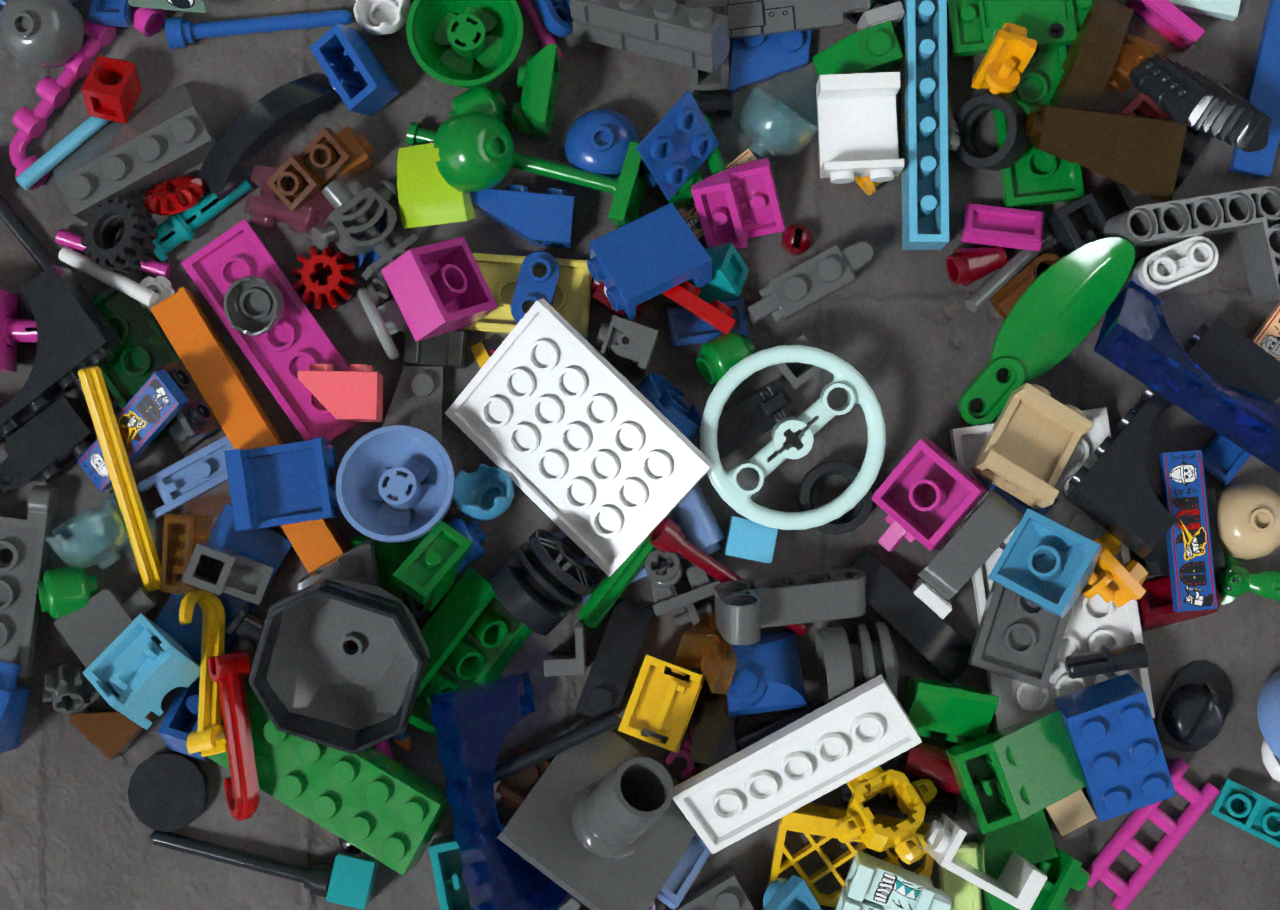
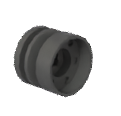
M884 621L873 622L872 640H870L866 624H857L855 642L849 643L843 626L816 629L815 645L822 698L825 704L881 674L897 698V682L899 679L897 654L894 643L891 641L888 627Z

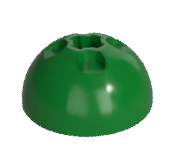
M414 0L407 17L406 33L412 55L428 75L448 86L475 88L497 80L514 63L522 45L523 20L516 0Z

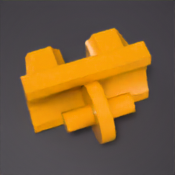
M1009 22L1004 23L1002 29L998 30L972 79V88H986L994 95L999 94L1007 98L1010 96L1011 92L1019 84L1020 77L1037 47L1036 40L1027 38V29L1025 27Z
M1108 532L1092 540L1100 544L1102 550L1096 566L1087 581L1088 584L1081 593L1087 599L1099 594L1106 603L1112 601L1118 608L1135 599L1136 601L1140 599L1146 592L1142 587L1143 582L1148 576V572L1144 567L1134 560L1122 565L1114 557L1122 547L1119 540Z

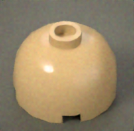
M1239 482L1227 485L1215 493L1217 530L1224 553L1238 559L1250 560L1264 557L1280 547V496L1276 492L1262 484Z

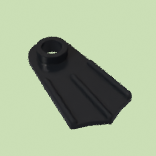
M710 677L704 680L694 707L690 760L693 763L711 767L738 752L734 716L729 717L724 681L718 677ZM715 690H719L718 698L710 702V694Z

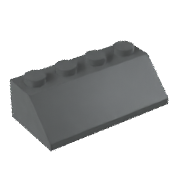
M184 83L134 110L126 124L114 121L101 128L53 168L54 179L72 214L88 223L89 221L85 220L88 213L93 215L95 213L93 207L97 204L103 206L104 199L109 198L113 200L114 197H120L131 202L144 195L148 190L154 189L155 184L163 183L167 178L173 179L204 162L218 139L189 86Z

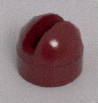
M795 223L789 225L781 235L783 250L792 256H800L806 253L812 244V234L802 224ZM795 229L802 231L799 248L792 247L795 239Z

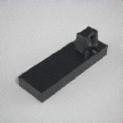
M780 380L721 414L717 430V448L720 459L770 431L779 420L795 416L799 413ZM700 433L691 441L699 450Z

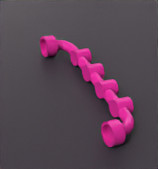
M133 7L132 25L145 36L151 37L162 28L166 18L165 12L162 9ZM87 19L84 23V34L88 36V39L82 45L79 52L74 53L66 61L69 63L64 65L65 69L57 80L51 76H46L40 80L36 87V94L42 99L34 110L24 106L15 113L12 123L19 130L14 135L9 148L12 165L17 169L15 178L39 159L35 155L26 157L25 152L28 144L32 139H36L44 133L47 127L46 120L56 108L65 105L70 97V89L77 79L86 76L91 71L93 58L99 50L113 42L117 26L93 25ZM50 171L31 186L29 190L39 188L47 180Z

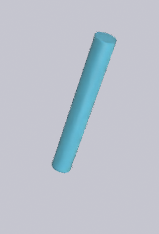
M90 116L15 178L18 184L23 189L28 190L108 124L110 120Z

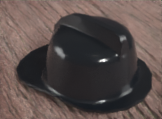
M1205 661L1194 662L1182 668L1174 678L1156 718L1157 730L1162 740L1173 749L1183 752L1198 751L1208 746L1221 733L1224 719L1231 706L1233 692L1228 676L1217 665Z

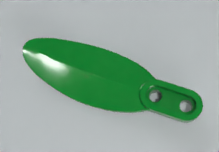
M1114 236L1086 243L1057 260L1027 287L1004 319L994 341L990 360L958 398L957 409L960 416L966 422L974 426L991 423L1003 410L1012 391L1051 370L1088 335L1107 311L1130 274L1135 260V249L1129 240ZM1001 368H1007V378L998 381L996 379L997 371ZM976 398H981L983 402L981 408L975 411L971 410V402Z

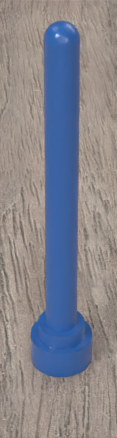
M348 9L192 23L191 20H184L181 16L166 18L165 31L170 49L188 48V44L195 43V39L334 26L336 23L348 25L352 23L354 16Z

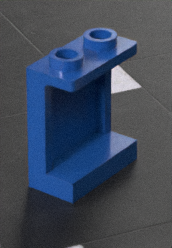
M673 203L589 242L590 260L587 261V266L590 274L596 282H603L607 288L606 295L615 311L621 310L629 321L636 318L637 305L689 279L693 280L697 288L712 282V259Z
M316 437L308 441L269 447L224 451L235 531H250L339 517L338 508L340 507L337 501L336 484H334L332 469L337 468V455L334 445H328L327 438Z

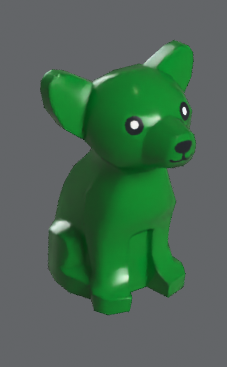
M1224 554L1225 567L1219 574L1218 582L1221 588L1219 594L1222 598L1220 604L1233 602L1237 597L1248 591L1267 599H1275L1280 604L1279 571L1270 570L1250 573L1241 565L1237 558Z

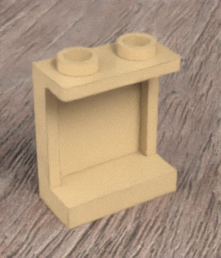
M1025 383L1012 391L970 470L1038 511L1053 505L1059 493V490L1054 487L1079 439L1083 434L1091 430L1094 423L1086 419L1084 413L1077 407L1069 404L1063 405L1050 397L1051 393L1046 388L1037 384Z

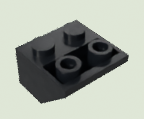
M1113 182L1060 209L1047 218L1046 222L1064 255H1067L1086 243L1105 238L1104 227L1109 218L1130 209L1116 183ZM1151 246L1134 248L1135 259L1152 250Z

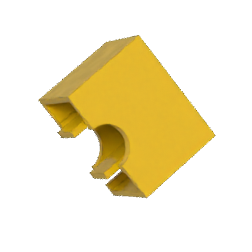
M646 655L618 731L672 752H679L682 738L686 733L705 677ZM668 668L671 670V672L677 673L685 677L689 676L690 681H683L681 679L667 675L664 672L667 671ZM643 729L663 735L669 739L666 743H663L661 739L650 735H643Z

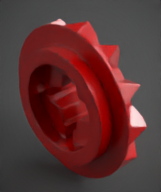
M179 175L174 179L167 178L165 182L155 184L154 189H150L144 194L143 204L151 214L164 216L177 214L196 205L205 194L206 188L202 179H198L194 175L186 177Z

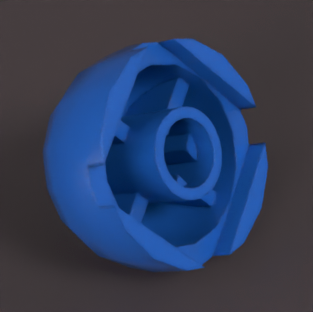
M599 108L587 111L573 122L566 134L564 151L568 166L617 179L621 173L630 141L640 143L638 131L626 116L616 110Z
M650 373L637 386L636 389L690 441L700 433L702 414L694 404L690 408L681 398L685 394L669 380L657 373L653 375Z

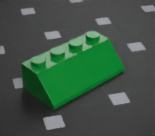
M471 566L421 630L430 657L409 723L446 743L450 741L532 632L504 607L495 595L489 578Z

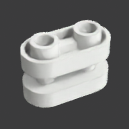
M1195 236L1155 251L1133 264L1129 274L1130 285L1140 295L1153 296L1190 282L1211 272L1215 268L1219 257L1217 247L1208 238Z

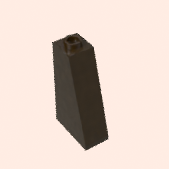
M1036 102L1035 112L1031 111L1027 119L1026 133L1030 136L1029 142L1161 202L1172 201L1188 125L1186 123L1180 125L1173 119Z

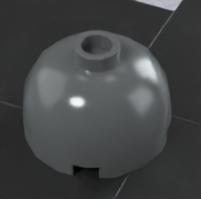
M8 0L1 11V40L8 52L26 65L47 70L60 68L69 63L66 61L74 53H78L82 47L85 32L82 16L78 9L74 8L68 0Z

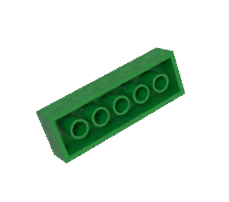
M246 680L245 689L259 789L403 876L418 865L454 795L372 746L356 754H350L278 731L250 686L249 680ZM227 752L207 756L230 771Z

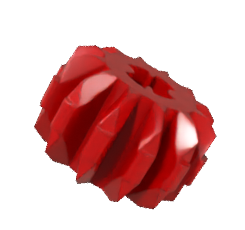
M328 244V247L323 249L322 254L316 245L310 246L311 258L308 259L303 254L297 256L298 261L303 264V267L292 268L291 274L302 279L294 282L292 288L296 292H303L300 300L305 304H309L314 300L315 308L323 310L328 300L330 306L333 309L339 308L337 298L339 295L346 300L352 298V295L345 288L346 286L355 287L358 285L356 278L348 276L354 273L357 267L353 262L345 263L348 255L341 250L335 254L334 247L331 244ZM324 269L331 274L327 277L328 283L326 285L318 281L322 278L321 271Z

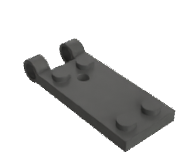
M34 485L28 497L27 519L0 516V659L20 663L22 666L19 678H28L32 675L41 607L37 581L43 580L46 570L52 518L56 514L59 503V492L56 487ZM5 548L10 549L13 553V559L10 563H4L1 560V552Z

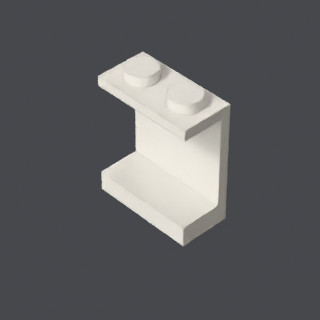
M900 72L828 74L819 76L816 84L820 178H830L831 183L843 184L853 182L854 177L870 176V181L886 182L893 180L894 175H899L905 167L904 159H899L896 94L901 88Z
M942 814L939 821L934 820L930 824L924 837V841L927 843L924 849L940 866L1019 910H1031L1048 878L1029 861L1012 852L1001 875L996 880L955 857L967 832L953 819Z

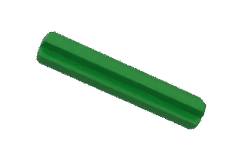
M653 532L610 577L606 575L578 612L580 621L591 628H596L645 564L648 555L656 549L649 543Z

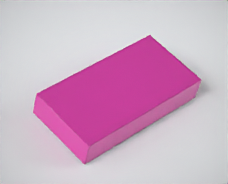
M1128 0L1125 3L1126 7L1133 9L1137 16L1181 52H1185L1205 32L1204 29L1168 0Z
M966 203L961 242L1040 251L1044 212Z

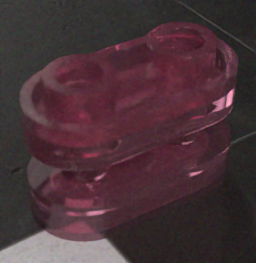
M261 165L253 166L250 182L261 187L259 196H247L244 213L251 215L250 222L267 227H273L274 221L289 224V230L302 234H311L313 227H321L323 212L313 208L314 199H326L321 193L322 190L298 210L291 212L282 201L275 200V192L266 183L278 168Z

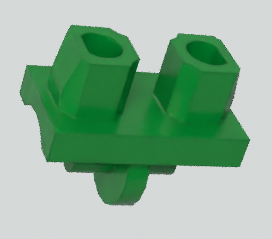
M1055 847L1058 857L1039 862L1037 869L1048 878L1031 910H1072V905L1064 901L1070 887L1077 891L1085 888L1090 874L1081 867L1083 863Z

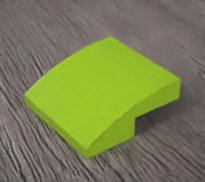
M434 142L404 146L398 150L397 191L403 229L465 222L475 218L470 192L456 190L445 181L438 171L436 162L441 160L439 157V147L434 148Z

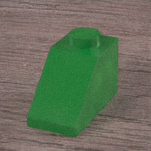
M887 21L849 35L813 56L812 62L819 79L820 75L892 72L898 68L903 55L891 21Z

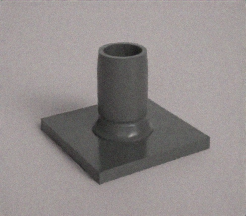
M585 715L576 728L596 719ZM610 730L556 755L497 839L590 910H648L697 832L673 800L674 787L681 782L670 775L661 763L645 756L614 731Z

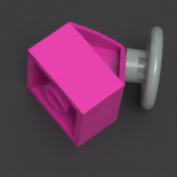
M464 237L409 249L383 268L381 272L394 299L376 307L368 289L360 288L357 292L367 317L386 355L391 360L399 356V352L391 337L394 333L409 327L415 341L418 342L469 327L498 307Z

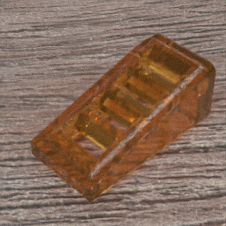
M187 513L164 514L160 592L186 595L197 589L193 585L176 581L177 574H185L197 542L209 541L212 516ZM181 558H184V565H180Z

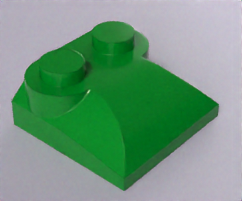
M549 43L534 57L529 56L526 64L520 63L518 69L517 87L523 88L521 101H514L511 124L518 125V133L532 135L535 140L550 142L561 69L557 44Z

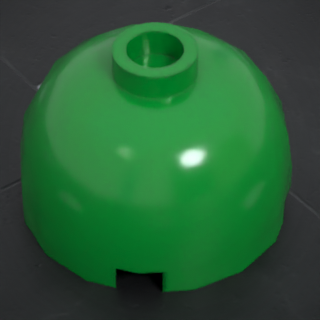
M469 111L448 117L438 128L434 139V148L439 147L441 161L436 162L437 168L445 181L456 190L461 192H480L498 185L510 172L514 162V143L506 126L494 116L479 111Z

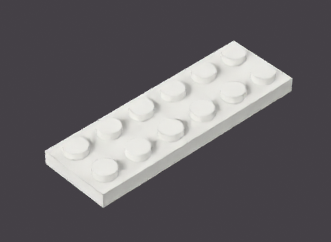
M881 674L674 787L673 800L710 852L714 854L922 743V740Z

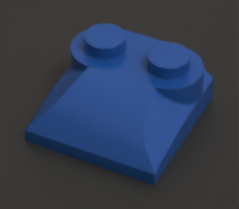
M794 632L761 633V640L749 645H733L727 643L723 637L718 638L729 717L808 706Z

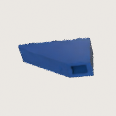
M508 185L506 190L489 188L480 192L470 191L473 208L529 244L538 247L572 249L576 202L574 196H568V191L548 188L545 189V194L529 192L530 188L520 185Z

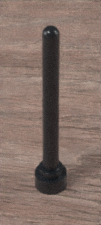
M154 830L150 834V841L154 845L303 883L304 888L310 889V894L324 898L327 896L333 870L331 865L319 863L318 866L310 865L307 868L172 832Z

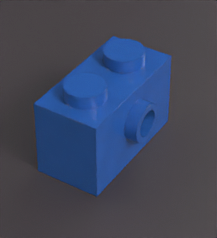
M336 23L309 47L329 78L330 85L340 95L349 111L373 116L400 93L361 31Z

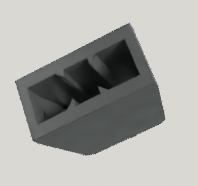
M140 587L128 599L109 588L103 589L91 597L85 607L65 617L58 618L53 624L85 668H87L140 613L146 615L157 605V602L143 587Z

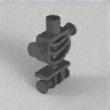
M337 178L321 192L335 210L325 220L324 225L326 227H313L311 229V236L315 245L320 250L326 249L328 243L332 241L336 243L343 253L350 256L367 254L375 250L380 258L369 265L363 272L362 277L367 281L411 249L418 238L415 234H412L394 248L386 241L397 220L395 210L388 203L389 200L395 201L398 198V191L392 183L381 180L377 185L378 190L376 192L371 187H367L354 196L343 181ZM368 209L373 212L371 220H368V217H366ZM379 219L383 226L382 233L378 232V229L375 227ZM364 237L365 241H359L358 239ZM376 277L372 280V286L380 297L387 299L392 295L384 277Z

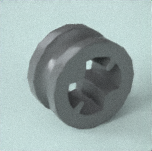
M655 549L645 560V570L653 585L659 588H668L680 580L682 567L679 557L675 552L672 554L668 551L663 553ZM662 561H668L670 567L667 568L665 575H659L658 572Z

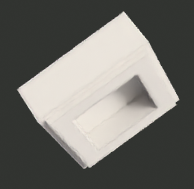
M921 578L912 585L913 593L942 619L952 611L951 600L946 601Z

